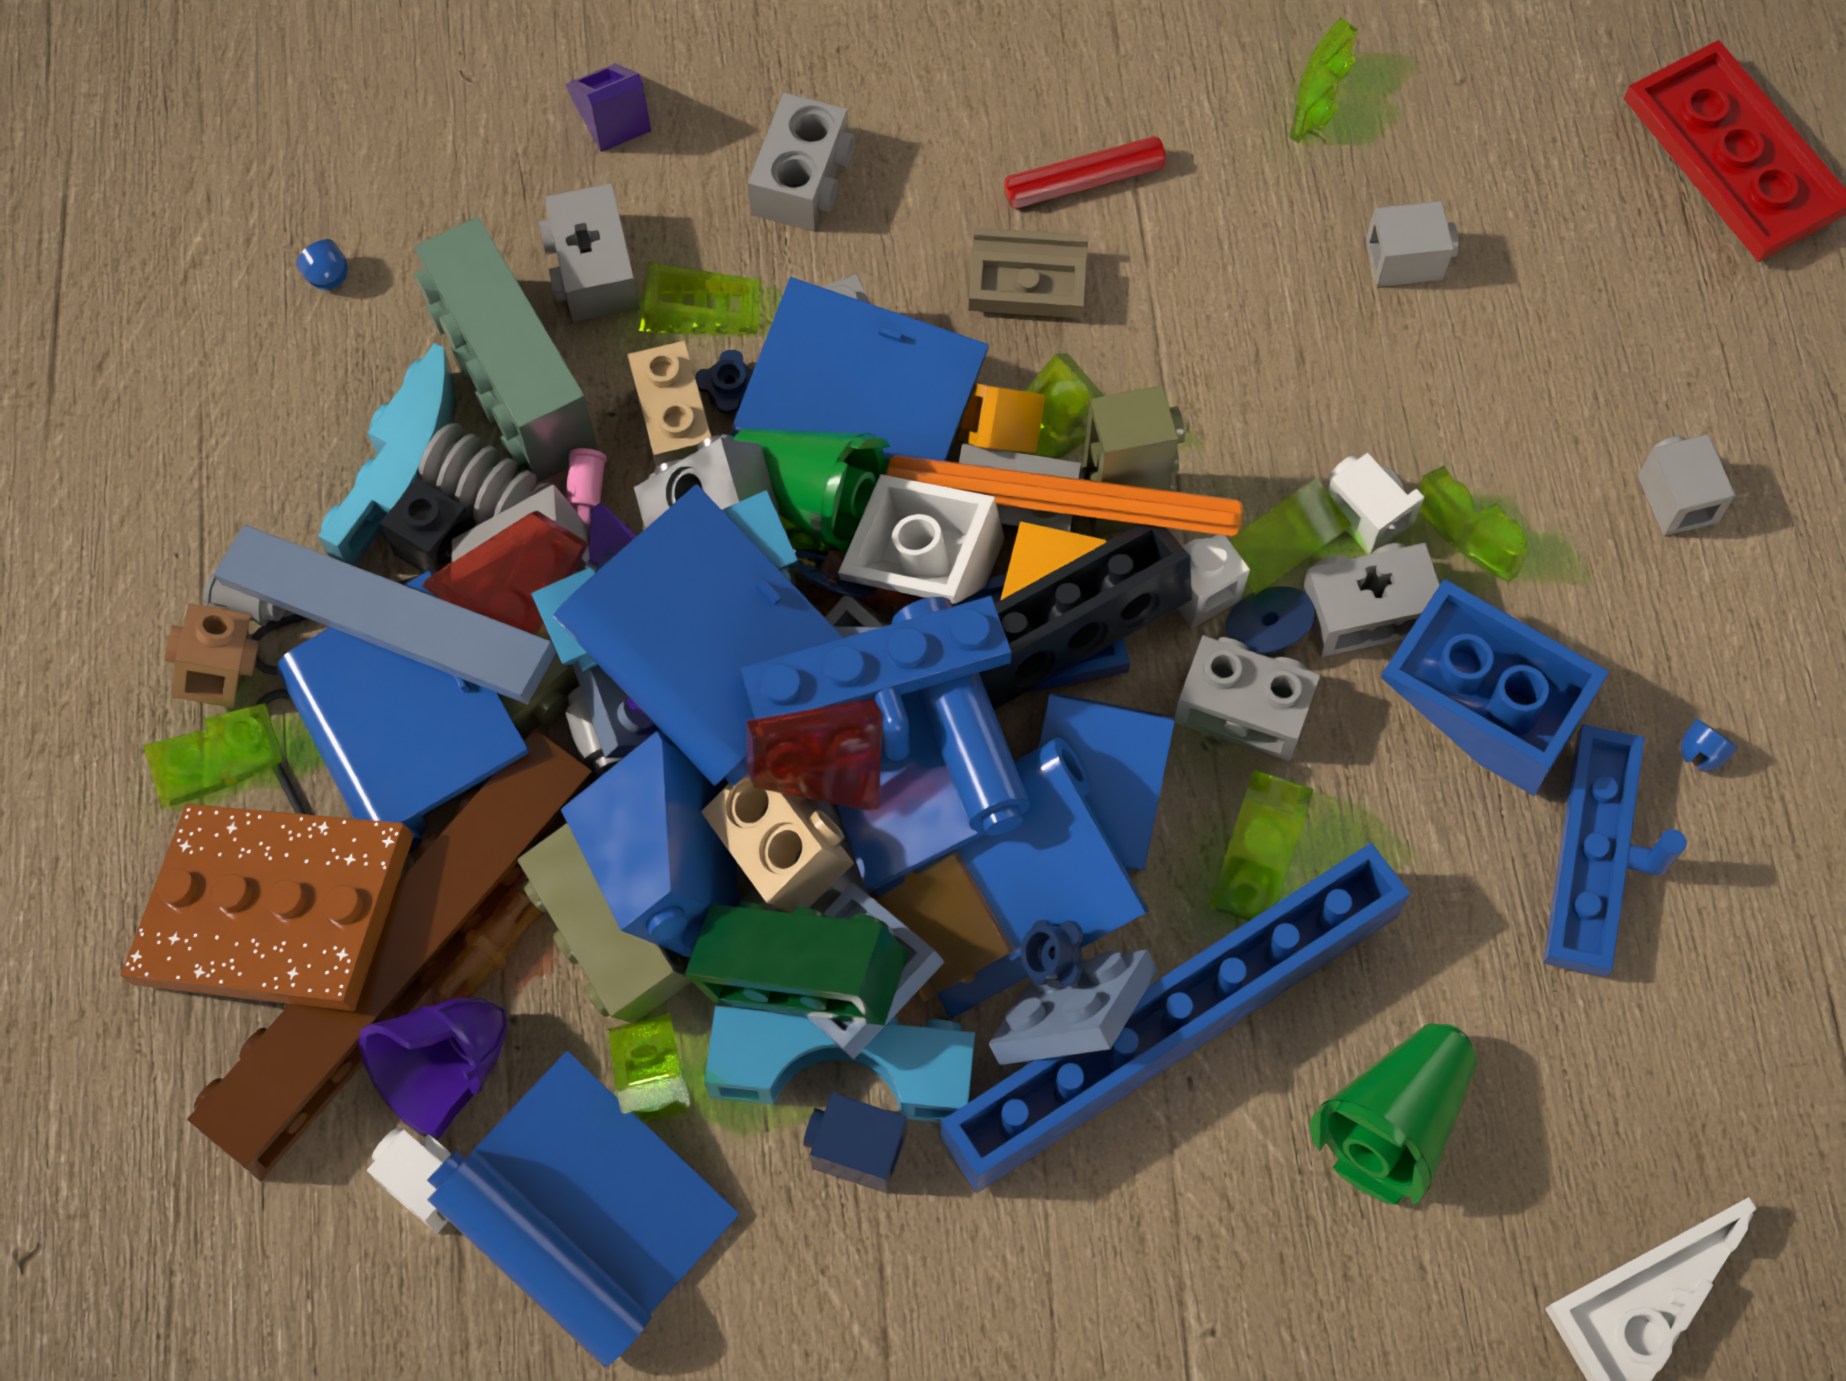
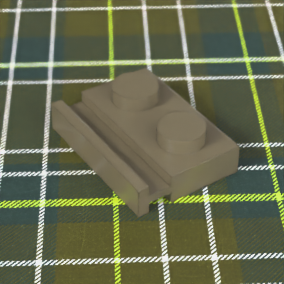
M975 228L968 311L1083 318L1089 235Z

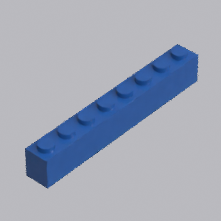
M1372 842L1148 986L1111 1049L1032 1061L941 1120V1141L975 1192L979 1193L1398 918L1411 893Z

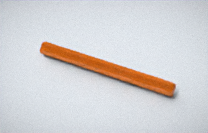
M903 455L891 457L886 470L887 476L994 496L996 505L1230 537L1238 535L1243 522V505L1237 499Z

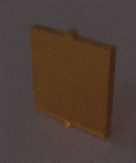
M958 851L921 873L916 870L907 873L904 883L875 899L877 903L932 947L944 961L940 968L918 990L923 1001L930 999L961 980L966 984L971 983L977 978L976 972L1014 950Z

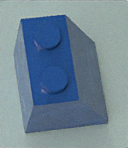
M1052 693L1048 699L1039 747L1056 737L1062 738L1068 743L1081 761L1090 783V792L1084 798L1129 877L1132 868L1145 870L1175 717L1060 693Z
M658 731L565 805L561 811L620 930L691 958L710 904L737 907L739 903L737 862L701 813L729 783L723 778L714 786L667 736Z

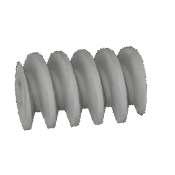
M458 423L448 424L437 431L427 445L418 469V478L463 505L466 508L469 519H474L477 526L551 486L545 482L534 490L536 484V475L526 470L516 477L518 471L516 461L506 458L498 464L500 458L499 450L493 446H487L480 451L482 445L481 438L472 433L462 438L463 427Z

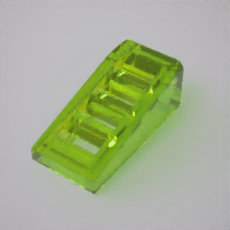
M648 262L641 288L638 331L662 334H756L759 328L761 280ZM660 296H670V302L660 301ZM684 296H694L693 306L683 305ZM707 296L717 297L716 310L707 308ZM730 297H741L740 313L729 312Z

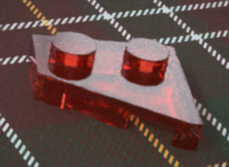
M537 510L527 514L428 577L422 587L446 602L537 635L544 622L531 593L571 576L589 543Z
M874 698L746 721L747 772L754 788L869 811L879 809L882 714Z

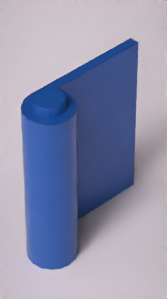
M790 277L737 412L731 436L735 437L745 428L870 433L888 441L890 447L883 448L884 458L891 459L895 455L950 462L948 455L988 353L989 344Z
M698 484L693 486L582 584L553 614V618L714 786L723 778L732 787L735 786L761 761L753 750L770 734L761 736L759 734L740 668L843 638Z
M430 571L405 584L407 587L447 602ZM330 627L290 650L280 659L276 667L353 819L404 823L414 834L408 854L421 844L422 840L420 837L428 827L423 817L424 814L531 753L497 692Z
M945 597L921 599L901 609L893 617L892 624L953 606L950 599ZM979 672L900 695L909 720L910 752L906 758L898 761L888 758L884 751L883 736L880 758L818 756L866 889L870 891L875 890L986 834L989 836L1004 834L1017 828L1023 822L1022 815L1029 809L1031 803Z
M1056 737L1014 761L1031 803L1029 809L1022 815L1023 822L1017 828L995 836L986 834L872 890L876 895L883 896L894 917L932 947L944 961L929 980L951 1019L1029 977L1021 961V945L1027 932L1038 920H1048L1053 926H1061L1065 921L1077 922L1083 931V940L1080 943L1082 948L1149 911L1084 798L1090 792V783L1086 771L1073 749L1062 738Z
M568 1051L553 1064L466 1158H463L455 1150L427 1179L436 1189L427 1201L604 1368L611 1365L635 1341L651 1320L652 1316L650 1314L740 1214Z

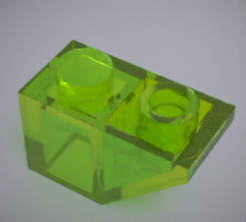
M1257 770L1253 771L1209 905L1210 909L1250 921L1278 903L1306 820L1314 789Z

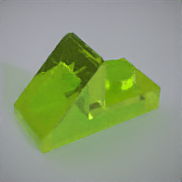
M1068 353L1055 354L1025 390L1046 395L1036 454L1017 451L1010 452L1060 459L1085 442L1087 427L1082 421L1089 413L1090 399L1104 396V394Z
M670 1013L608 1029L615 1090L622 1114L633 1112L642 1122H647L683 1113L691 1108V1101Z

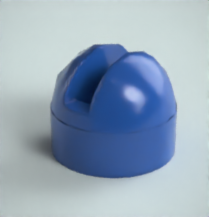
M323 239L311 244L302 251L296 262L298 270L306 281L318 289L332 290L337 288L347 277L348 265L345 255L331 239Z
M1698 718L1695 719L1686 731L1681 741V753L1686 763L1690 762L1699 752L1704 754L1697 766L1698 771L1710 772L1719 769L1731 758L1738 748L1737 745Z

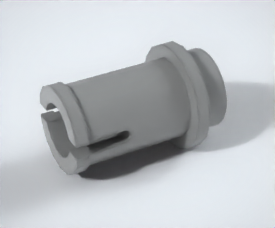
M211 574L205 584L203 603H207L206 606H219L231 611L251 614V618H254L258 625L265 626L270 621L278 622L285 613L283 608L222 585L213 574Z

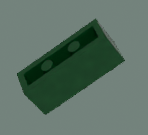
M749 901L739 902L737 907L710 904L685 975L716 1004L885 1026L908 953L890 933L889 926L885 922L866 914H854L851 916V919L827 917L819 911L803 907L794 909L793 913L771 911L763 905Z

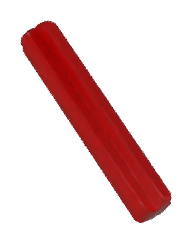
M1152 136L1013 174L1004 179L1005 196L1011 208L1016 209L1159 170L1165 166V148L1159 137Z

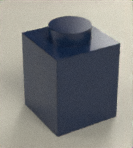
M831 1092L825 1111L817 1108L814 1109L804 1136L803 1146L811 1148L810 1159L812 1169L887 1194L908 1132L907 1117Z

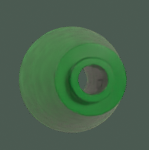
M745 428L733 437L734 440L761 445L780 510L777 514L831 549L847 553L880 474L886 475L890 459L884 458L883 448L890 447L888 441L870 433Z
M1426 1024L1319 1106L1309 1124L1312 1141L1319 1152L1327 1144L1338 1158L1332 1168L1344 1180L1364 1194L1387 1204L1397 1205L1403 1196L1411 1197V1205L1419 1203L1431 1186L1478 1063L1470 1038L1453 1025Z

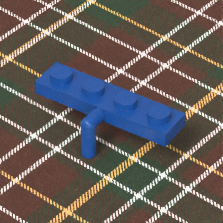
M991 596L741 667L740 670L760 736L875 703L883 727L885 754L888 758L898 761L906 758L910 752L909 720L900 695L1011 663V649Z
M1585 724L1581 726L1577 733L1543 964L1607 977L1613 970L1626 869L1653 875L1664 874L1686 848L1687 841L1684 834L1675 829L1665 831L1652 848L1630 844L1645 737Z

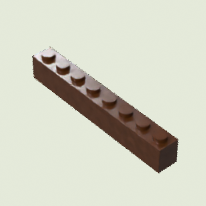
M536 729L524 740L531 753L496 772L482 788L475 787L470 790L459 803L455 819L440 835L436 833L428 837L417 850L414 856V865L398 881L355 1011L284 1003L285 1010L268 1029L261 1028L248 1038L241 1048L240 1060L223 1079L217 1078L210 1082L198 1095L194 1103L195 1111L187 1120L260 1182L363 1065L358 1044L361 1029L370 1024L408 1014L527 877L517 859L564 826L567 821L561 809L595 782L590 769Z

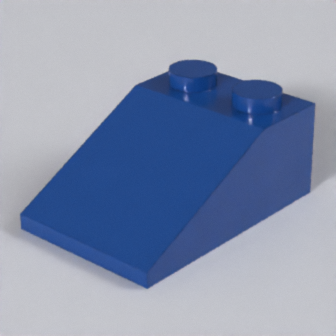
M1444 579L1386 666L1381 678L1479 765L1535 796L1593 703L1609 671Z

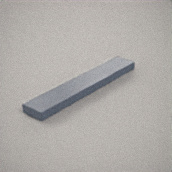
M245 524L213 574L224 586L525 704L529 703L557 653L554 645L549 640Z

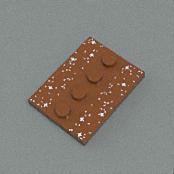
M185 804L122 969L121 976L135 986L355 1011L414 834L404 823Z

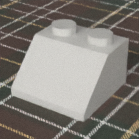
M880 474L838 572L840 580L926 598L945 597L954 604L964 600L986 587L1005 539L995 497Z

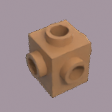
M192 603L188 604L183 627L171 626L166 647L165 661L174 663L172 698L234 708L241 675L253 677L258 655L259 641L248 639L251 614L231 611L219 606L209 607Z

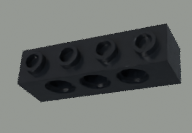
M1139 524L994 603L1011 649V663L979 672L993 710L1192 600L1190 555L1167 528Z

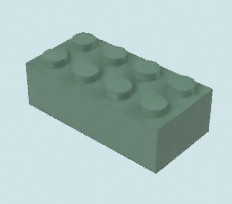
M473 218L414 246L422 269L413 274L427 301L424 304L427 314L438 334L442 335L445 333L452 345L449 347L450 353L463 378L471 377L477 388V391L474 392L487 420L490 424L495 421L497 422L503 434L500 439L509 458L517 462L518 468L526 465L527 469L536 475L537 484L569 468L568 457L571 450L586 448L598 451L582 390L480 218Z

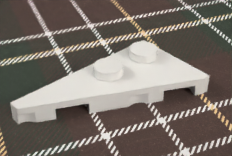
M1750 1197L1545 1308L1587 1381H1652L1655 1374L1663 1368L1671 1355L1672 1347L1681 1332L1687 1329L1713 1287L1712 1282L1727 1257L1737 1248L1748 1230V1223L1753 1217V1212L1756 1210Z

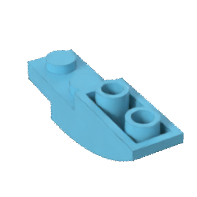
M434 343L422 359L415 360L408 368L404 376L403 385L389 403L382 404L373 415L370 429L367 433L377 457L369 459L364 463L358 472L354 488L341 505L337 504L329 510L322 522L321 532L318 537L329 557L356 566L382 530L380 524L382 519L415 479L418 478L421 458L431 439L437 431L452 423L455 404L454 375L444 347Z

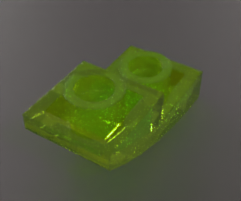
M1341 17L1319 42L1303 73L1290 130V138L1297 143L1313 128L1321 130L1332 119L1339 105L1335 100L1338 84L1346 77L1354 65L1356 56L1352 52L1358 29Z
M1445 466L1423 475L1418 491L1424 496V500L1419 511L1439 535L1459 553L1487 572L1507 582L1516 578L1530 551L1527 538L1521 526L1514 519H1508L1497 503L1476 513L1474 501L1469 490L1463 483L1455 482Z
M1316 477L1244 528L1238 535L1229 539V541L1249 567L1250 571L1246 583L1253 593L1257 595L1351 527L1352 524Z
M263 703L204 718L205 730L143 745L160 809L185 803L228 788L282 762V754L266 704Z

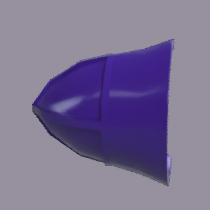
M454 998L431 1007L423 1006L398 1018L370 1024L362 1028L358 1040L361 1059L371 1082L391 1110L423 1137L429 1134L437 1141L467 1102L474 1095L482 1091L484 1082L494 1071L501 1047L508 1032L507 1019L503 1008L483 998Z

